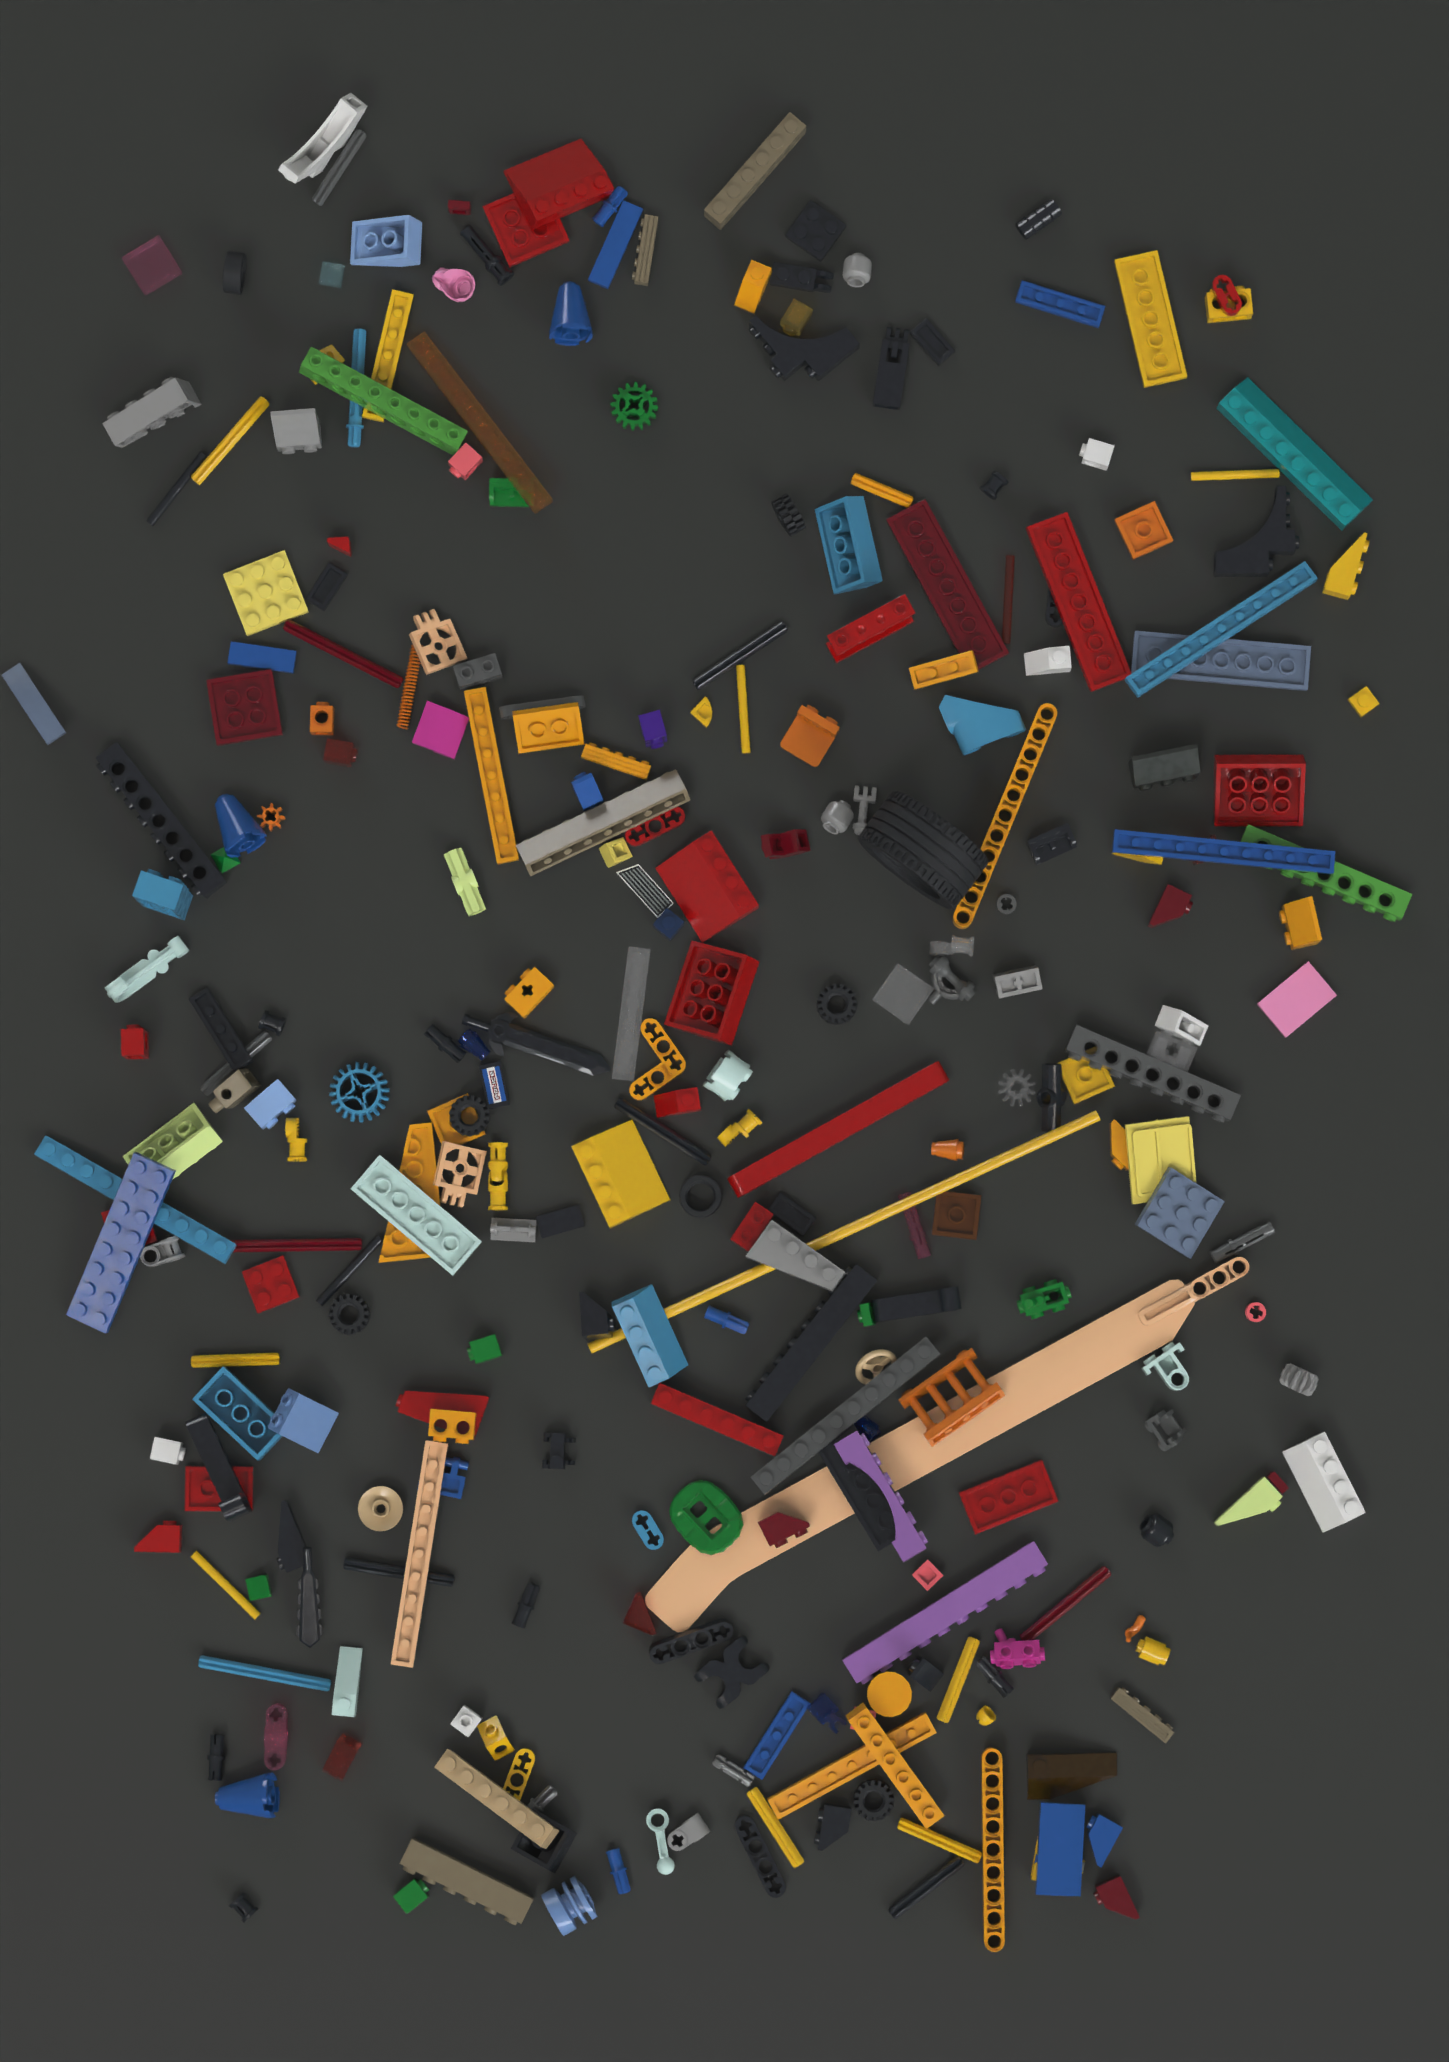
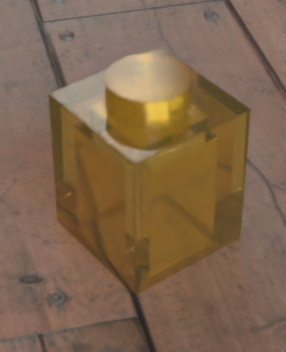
M793 299L781 319L780 326L783 327L782 330L788 335L794 336L795 334L800 337L813 314V309Z

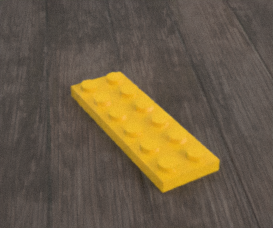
M1158 251L1115 259V269L1143 387L1146 388L1187 379Z

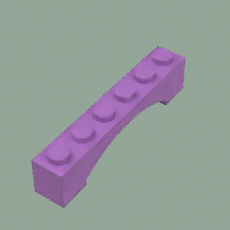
M855 1431L835 1443L834 1446L845 1465L851 1463L863 1470L875 1481L885 1495L895 1522L896 1536L892 1544L904 1563L926 1550L927 1548L924 1544L928 1543L922 1531L917 1533L913 1524L917 1522L911 1512L906 1513L901 1506L905 1502L899 1492L894 1493L890 1485L893 1482L888 1473L882 1474L878 1466L882 1463L876 1453L871 1454L867 1446L870 1443L865 1434L859 1435L858 1431Z

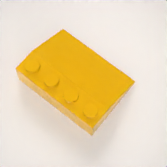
M633 1120L571 1146L609 1228H613L670 1201Z

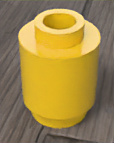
M1146 1636L1144 1640H1139L1135 1651L1138 1652V1657L1156 1665H1165L1171 1649L1166 1647V1644Z

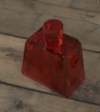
M342 1734L323 1767V1772L343 1782L362 1743Z

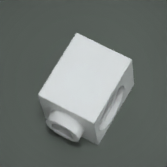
M1089 438L1088 443H1083L1079 454V456L1083 457L1081 463L1107 471L1114 445Z
M154 1437L150 1459L179 1465V1461L184 1459L186 1448H183L182 1442Z
M464 1705L450 1724L469 1737L483 1718Z

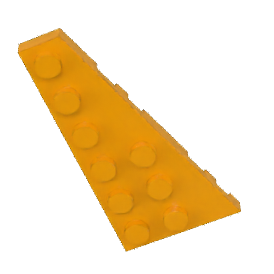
M432 1122L409 1125L399 1172L441 1206L439 1186L433 1185L437 1165ZM388 1221L378 1263L431 1258Z

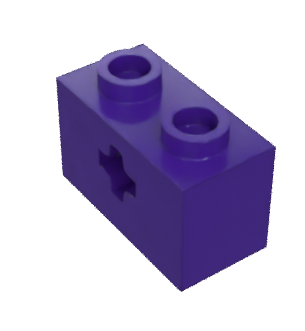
M660 710L638 715L646 748L650 746L651 749L663 747L664 743L667 742V734Z

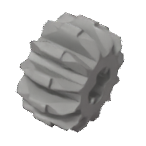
M1290 1363L1286 1364L1282 1370L1279 1381L1282 1385L1306 1396H1311L1317 1387L1319 1379L1317 1375Z

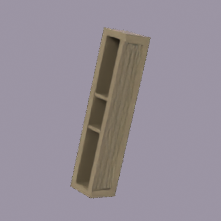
M645 214L644 218L641 219V227L643 229L642 232H639L638 240L641 241L640 245H637L636 253L639 254L634 262L636 272L633 271L632 280H634L636 285L648 286L659 220L658 216Z
M1118 1687L1110 1699L1166 1744L1174 1734L1172 1731L1173 1727L1168 1723L1166 1725L1161 1722L1162 1718L1157 1714L1155 1716L1150 1713L1151 1709L1146 1705L1144 1707L1139 1704L1140 1700L1135 1696L1133 1698L1128 1695L1129 1691L1124 1687L1122 1689Z

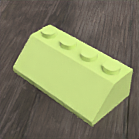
M192 1103L127 1152L123 1158L129 1165L133 1153L142 1154L176 1170L174 1179L223 1141L196 1104Z

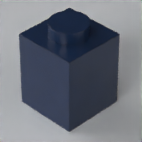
M666 908L654 922L653 928L671 941L684 926V921Z

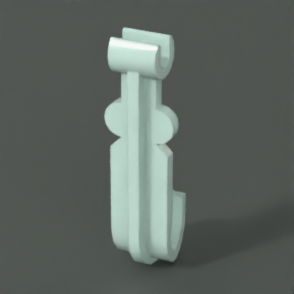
M176 936L167 943L168 946L162 951H149L147 955L148 960H140L105 987L108 997L112 998L115 1003L127 999L156 978L157 972L161 974L166 973L169 969L168 963L176 957L184 956L190 950L182 939Z

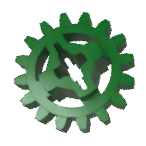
M637 382L634 383L633 387L626 383L625 390L619 387V395L613 394L612 396L616 402L610 403L611 408H615L611 412L612 416H618L615 420L616 423L623 422V429L628 425L631 426V431L635 430V426L643 430L644 423L650 426L651 422L649 419H656L653 411H658V406L653 405L657 402V397L651 398L653 390L651 389L646 392V385L644 384L641 388H638ZM631 393H638V394H640V395H639V396H633V395H631ZM621 400H623V402L625 403V407L622 409V411H620L619 408ZM648 402V403H649V410H648V412H647V414H646V413H645V410L643 409V407H644V406L646 405V403ZM630 404H638V410L635 408L631 409ZM629 418H638L639 420H629Z

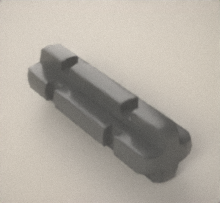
M718 1754L712 1763L713 1766L718 1769L722 1768L724 1773L737 1781L739 1779L742 1780L741 1783L749 1787L755 1778L749 1771L747 1773L744 1772V1768L731 1760L727 1761L726 1757Z

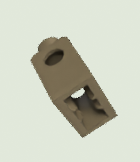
M248 1068L238 1069L213 1091L216 1097L208 1104L215 1113H218L224 1107L226 1109L234 1108L262 1085Z

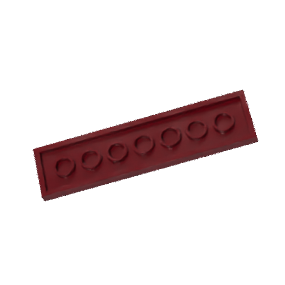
M926 499L886 519L888 526L958 654L973 650L978 670L1008 655L1009 652Z

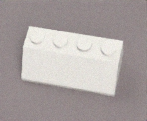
M1321 1432L1282 1452L1322 1533L1366 1513L1325 1432Z

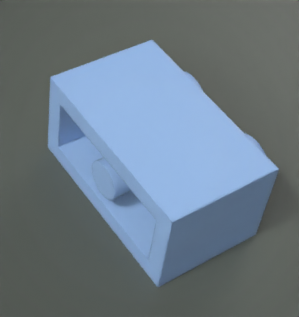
M277 1079L245 1106L244 1109L263 1130L266 1127L270 1129L279 1121L277 1117L283 1112L286 1115L295 1108L294 1103L297 1100L282 1082Z

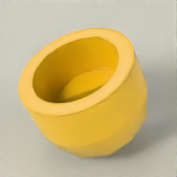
M985 1705L977 1712L976 1719L979 1720V1724L987 1726L996 1720V1715L990 1707Z

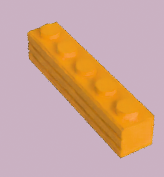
M590 742L585 744L581 755L582 759L644 780L648 779L651 765L647 761L642 760L639 762L636 761L635 757L628 756L627 758L620 752L615 751L613 753L606 747L601 749L596 744Z

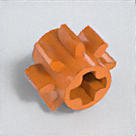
M273 803L267 809L262 806V815H257L259 819L264 820L260 826L263 828L268 825L270 832H272L275 826L281 829L282 827L279 823L281 820L286 819L285 816L279 814L283 809L281 807L277 810L274 809ZM269 813L275 814L276 820L274 822L268 820L267 815Z

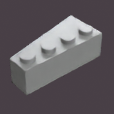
M176 377L167 378L161 383L162 386L156 390L155 388L150 389L143 394L144 397L140 400H133L126 404V409L110 414L107 417L108 420L102 424L113 444L123 448L147 435V429L154 430L165 425V419L176 416L178 418L185 414V408L191 405L194 408L202 405L190 382Z
M773 1220L770 1221L746 1255L748 1259L832 1292L846 1274L842 1269Z

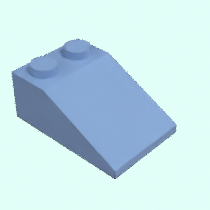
M410 215L353 221L350 264L388 267L420 265L422 222Z

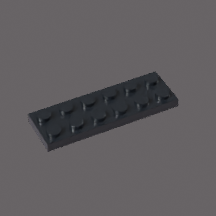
M853 1424L818 1453L879 1552L892 1544L896 1536L895 1522L890 1505L875 1481L857 1466L851 1463L845 1465L834 1446L835 1443L858 1431Z

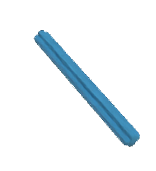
M204 1655L200 1656L198 1662L200 1668L321 1691H329L331 1687L330 1679Z

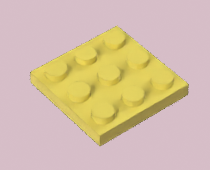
M285 550L223 574L247 636L286 622L288 619L291 620L309 613Z

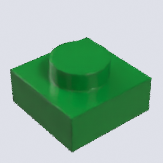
M860 1304V1310H857L859 1322L863 1323L864 1327L876 1325L874 1323L872 1304Z

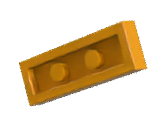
M973 650L909 668L915 690L979 672Z

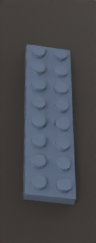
M1134 631L1131 674L1190 635ZM1227 639L1167 679L1307 691L1311 646Z

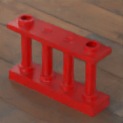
M903 594L827 635L829 642L826 643V646L837 664L914 622L912 615L916 613L907 596Z

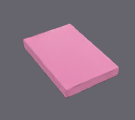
M1308 961L1257 1003V1005L1286 1038L1337 995Z

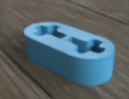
M637 1511L632 1517L634 1528L647 1548L651 1550L659 1549L664 1542L663 1534L647 1511ZM639 1514L648 1517L646 1524L649 1528L647 1530L644 1529L642 1524H636ZM651 1530L654 1536H660L657 1546L648 1544L647 1541L650 1537L647 1532Z

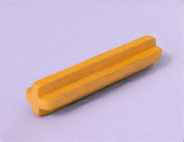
M855 473L851 479L853 486L906 508L912 505L914 498L906 493L858 473Z

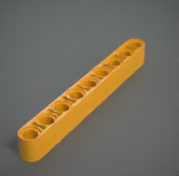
M989 1747L983 1750L981 1754L983 1941L989 1951L998 1952L1004 1947L1003 1765L1000 1751ZM987 1753H997L998 1760L994 1764H988L985 1759ZM996 1775L998 1777L997 1785L994 1787L987 1786V1776ZM991 1797L998 1800V1806L993 1810L986 1807V1801ZM991 1820H995L999 1824L998 1830L995 1832L987 1831L986 1825ZM991 1843H996L999 1846V1851L995 1855L987 1853V1846ZM991 1866L999 1868V1875L995 1878L987 1876V1870ZM997 1889L1000 1895L996 1901H990L987 1898L989 1890ZM991 1912H997L1000 1915V1920L995 1924L988 1922L987 1918ZM991 1935L999 1936V1945L995 1947L988 1945V1938Z

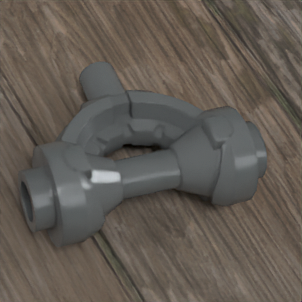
M937 955L929 964L931 967L929 972L932 974L931 981L935 991L928 1000L933 1005L942 996L950 1000L959 999L962 1002L965 999L969 1001L976 993L974 990L976 987L975 983L969 980H960L951 971L950 962L944 955L941 958ZM942 977H945L948 981H950L954 985L955 989H950L946 987L942 981Z

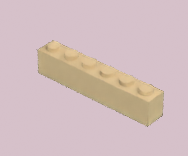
M447 1749L435 1765L437 1770L540 1847L547 1849L559 1832L557 1828L454 1751Z

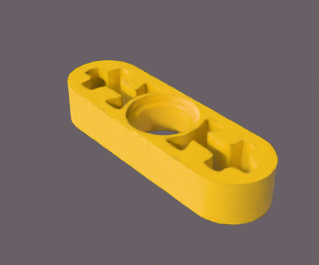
M522 1748L516 1753L503 1787L504 1790H506L507 1786L512 1790H520L519 1795L514 1793V1797L519 1801L535 1762V1754L528 1748ZM525 1752L529 1753L528 1757L531 1759V1762H526L524 1769H528L527 1774L522 1770L514 1769L515 1765L520 1767L522 1760L519 1759V1755H524ZM519 1773L523 1776L524 1782L521 1786L516 1787L512 1785L510 1779L513 1774Z

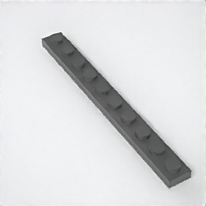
M927 1337L923 1338L752 1475L751 1479L762 1493L766 1495L940 1355L938 1350Z

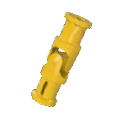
M488 1143V1147H490L488 1167L491 1170L488 1175V1191L490 1192V1206H488V1210H508V1206H506V1192L508 1191L506 1147H508V1143ZM493 1181L503 1183L499 1186H495L493 1184Z

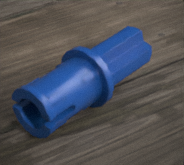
M617 186L610 197L603 201L602 207L592 217V220L600 227H604V224L611 215L617 213L618 206L628 195V192L623 187Z
M709 1305L704 1316L705 1319L722 1325V1328L727 1327L741 1334H745L749 1327L747 1321L731 1315V1312H723Z
M620 1848L606 1851L611 1867L610 1874H613L618 1894L630 1892L631 1888L625 1871L627 1867H624Z

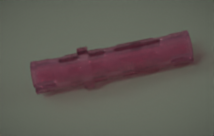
M906 1192L898 1195L899 1200H901L903 1198L910 1196L912 1193ZM913 1206L904 1210V1217L911 1235L909 1239L913 1241L917 1259L931 1256L925 1238L927 1234L926 1231L923 1232L916 1207Z

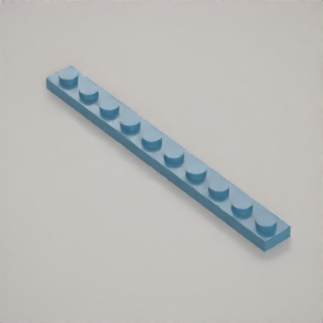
M1304 561L1127 676L1125 682L1136 697H1140L1315 583L1318 579Z
M45 1135L34 1153L35 1156L108 1198L115 1199L122 1178ZM164 1202L162 1203L154 1222L155 1225L223 1264L227 1263L237 1246L235 1243Z

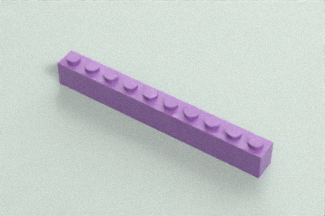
M1032 1541L848 1655L842 1661L855 1682L861 1681L863 1685L874 1678L872 1675L879 1669L881 1672H884L893 1666L891 1662L899 1658L902 1661L912 1654L911 1649L919 1646L920 1649L931 1643L929 1638L938 1634L940 1637L950 1631L949 1626L957 1622L960 1625L968 1620V1614L976 1610L979 1613L987 1608V1602L993 1598L996 1601L1008 1595L1006 1590L1013 1586L1015 1589L1027 1583L1025 1578L1032 1574L1034 1577L1046 1571L1044 1567L1048 1563L1035 1542Z

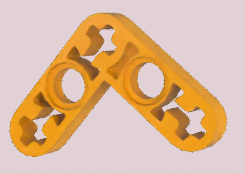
M653 1018L645 1019L642 1022L641 1033L661 1063L630 1085V1095L637 1101H642L682 1074L686 1068L683 1056L659 1022ZM646 1024H655L657 1026L654 1028L656 1034L659 1035L662 1032L664 1036L657 1038L652 1043L650 1039H653L654 1036L651 1032H645L647 1029ZM665 1040L669 1043L670 1048L666 1053H661L657 1050V1044L660 1041ZM673 1050L676 1052L675 1055H672L675 1061L680 1060L682 1062L680 1064L681 1069L678 1071L677 1069L670 1068L672 1062L669 1058L667 1061L663 1059V1057L669 1056ZM656 1071L662 1072L664 1075V1080L660 1084H655L651 1080L652 1074ZM647 1077L649 1084L654 1089L650 1091L648 1086L643 1090V1096L640 1094L635 1095L633 1093L635 1092V1086L639 1085L642 1087L645 1085L646 1082L643 1079Z

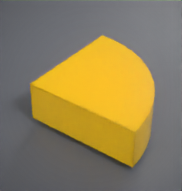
M705 696L690 714L707 728L712 719V707Z

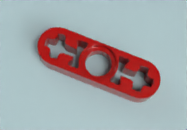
M680 807L671 809L627 830L625 839L631 846H640L680 827L685 821V813ZM673 811L676 814H681L679 822L671 820L667 822L670 827L665 828V822L661 816L665 815V819H668ZM654 820L659 821L662 825L661 830L656 833L649 830V824ZM645 825L646 832L650 835L646 838L644 833L639 836V841L637 842L634 839H629L632 836L631 831L635 830L636 833L643 831L641 826Z

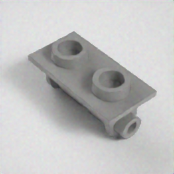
M492 1218L490 1240L535 1242L536 1220Z

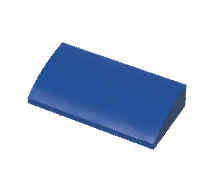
M1040 1802L1036 1895L1081 1896L1085 1804Z

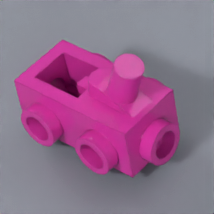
M1002 1628L994 1632L999 1642H994V1650H990L991 1664H996V1667L1011 1669L1016 1665H1023V1667L1031 1668L1035 1667L1036 1664H1041V1661H1045V1649L1040 1647L1039 1640L1016 1641L1015 1638L1007 1639Z

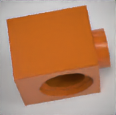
M316 702V705H311V735H334L335 709L333 706H329L328 702ZM320 713L328 715V720L325 723H318L316 721Z

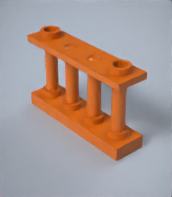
M972 1348L961 1351L955 1360L914 1389L906 1390L901 1395V1398L898 1399L904 1409L911 1406L927 1429L923 1435L931 1447L1005 1396L998 1383L989 1384L973 1361L978 1357ZM964 1367L968 1369L982 1389L981 1393L975 1398L970 1397L955 1376V1373ZM945 1380L949 1381L964 1402L963 1406L958 1410H952L936 1388ZM928 1392L945 1414V1419L938 1424L932 1421L918 1401Z

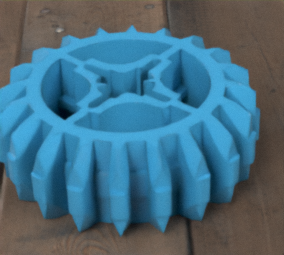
M356 1062L354 1070L348 1064L347 1069L349 1072L345 1073L343 1069H340L339 1072L343 1076L339 1078L334 1075L333 1077L334 1080L338 1081V1084H330V1087L336 1089V1092H330L329 1096L337 1098L331 1101V1104L340 1105L335 1110L337 1113L343 1109L345 1110L342 1115L344 1119L351 1114V1122H354L356 1116H359V1122L363 1123L364 1115L371 1121L372 1116L370 1113L374 1112L376 1116H379L380 1113L376 1110L377 1107L385 1109L386 1106L381 1101H389V1098L383 1096V1093L390 1092V1089L382 1088L388 1081L386 1079L379 1080L383 1076L382 1072L374 1075L377 1069L375 1066L368 1071V1063H364L363 1069H360L359 1062ZM356 1075H367L375 1082L362 1085ZM350 1078L352 1088L345 1095L341 1096L342 1087L346 1080ZM355 1082L361 1089H366L362 1093L364 1103L358 1096H353L357 1092ZM377 1089V1098L369 1107L367 1096ZM357 1100L363 1110L350 1109L344 1102Z

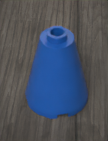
M568 281L563 283L558 289L549 329V339L553 338L556 344L565 346L579 345V341L585 340V343H587L593 337V330L581 287L575 282Z
M223 794L217 798L215 809L227 856L231 858L240 857V852L247 851L249 854L265 843V837H267L265 831L234 795Z
M265 1773L222 1786L215 1793V1804L225 1811L264 1818H275L274 1812L279 1811L280 1804L279 1787H275L273 1782L277 1781L274 1773Z

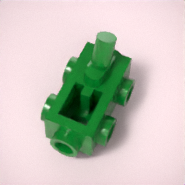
M1054 1279L1045 1282V1287L1037 1290L1035 1286L1023 1289V1294L1019 1295L1020 1300L1016 1301L1020 1314L1025 1313V1317L1031 1316V1319H1036L1044 1316L1043 1311L1052 1309L1053 1313L1066 1309L1065 1304H1068V1299L1072 1298L1068 1285L1064 1286L1063 1281L1057 1283V1280ZM1052 1292H1056L1058 1294L1057 1300H1052L1050 1298V1294Z

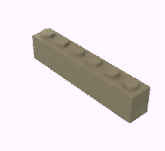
M789 112L704 209V217L721 230L806 134V125Z
M414 1837L411 1839L399 1863L403 1865L402 1869L413 1875L416 1872L424 1875L423 1880L433 1885L438 1882L444 1885L443 1890L453 1895L458 1892L464 1895L463 1900L473 1905H476V1902L485 1906V1911L496 1915L498 1912L505 1916V1921L516 1925L517 1922L522 1924L534 1897Z

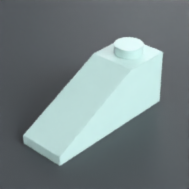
M340 1646L332 1715L356 1716L363 1648Z

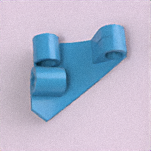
M949 695L944 696L939 706L945 724L950 733L955 736L963 756L979 750L981 746L998 739L1013 737L1026 731L1018 710L974 702Z

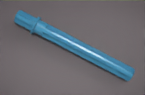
M359 328L353 331L351 368L364 375L366 330ZM350 400L349 424L346 425V428H348L347 444L350 447H360L361 429H364L362 425V406Z

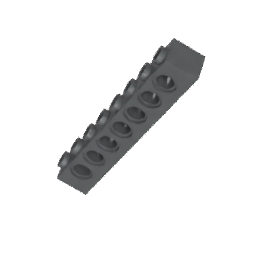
M1079 1025L1074 1027L1064 1050L1069 1053L1068 1057L1073 1060H1086L1089 1062L1088 1066L1097 1070H1101L1103 1067L1109 1070V1075L1121 1079L1122 1076L1130 1079L1129 1083L1136 1087L1142 1088V1085L1151 1088V1093L1161 1097L1163 1094L1170 1096V1101L1179 1105H1183V1103L1191 1105V1110L1203 1114L1204 1111L1212 1114L1211 1118L1221 1123H1224L1225 1120H1231L1241 1097L1240 1094ZM1085 1044H1093L1096 1047L1095 1054H1087L1084 1050ZM1107 1052L1115 1054V1063L1111 1064L1105 1060ZM1127 1061L1135 1062L1137 1066L1135 1072H1129L1126 1069ZM1152 1069L1157 1073L1156 1081L1147 1079V1070ZM1169 1078L1177 1081L1178 1086L1176 1090H1171L1167 1087V1080ZM1189 1087L1197 1089L1198 1097L1196 1099L1188 1096L1187 1090ZM1209 1096H1215L1218 1099L1219 1104L1217 1107L1213 1108L1208 1104Z

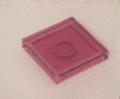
M159 235L121 257L145 296L182 274V271Z

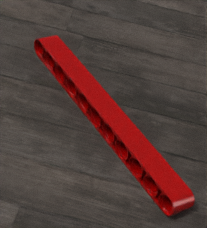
M937 1061L733 1174L727 1180L737 1198H740L938 1088L950 1079L940 1061Z

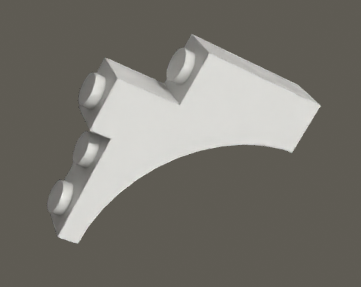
M352 93L342 97L317 132L292 157L283 162L278 170L287 180L295 184L307 176L313 178L323 172L333 153L345 146L368 106Z

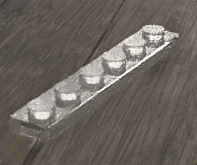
M628 946L612 1079L634 1082L651 949Z

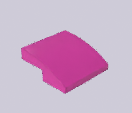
M427 701L412 743L455 760L469 722V717Z

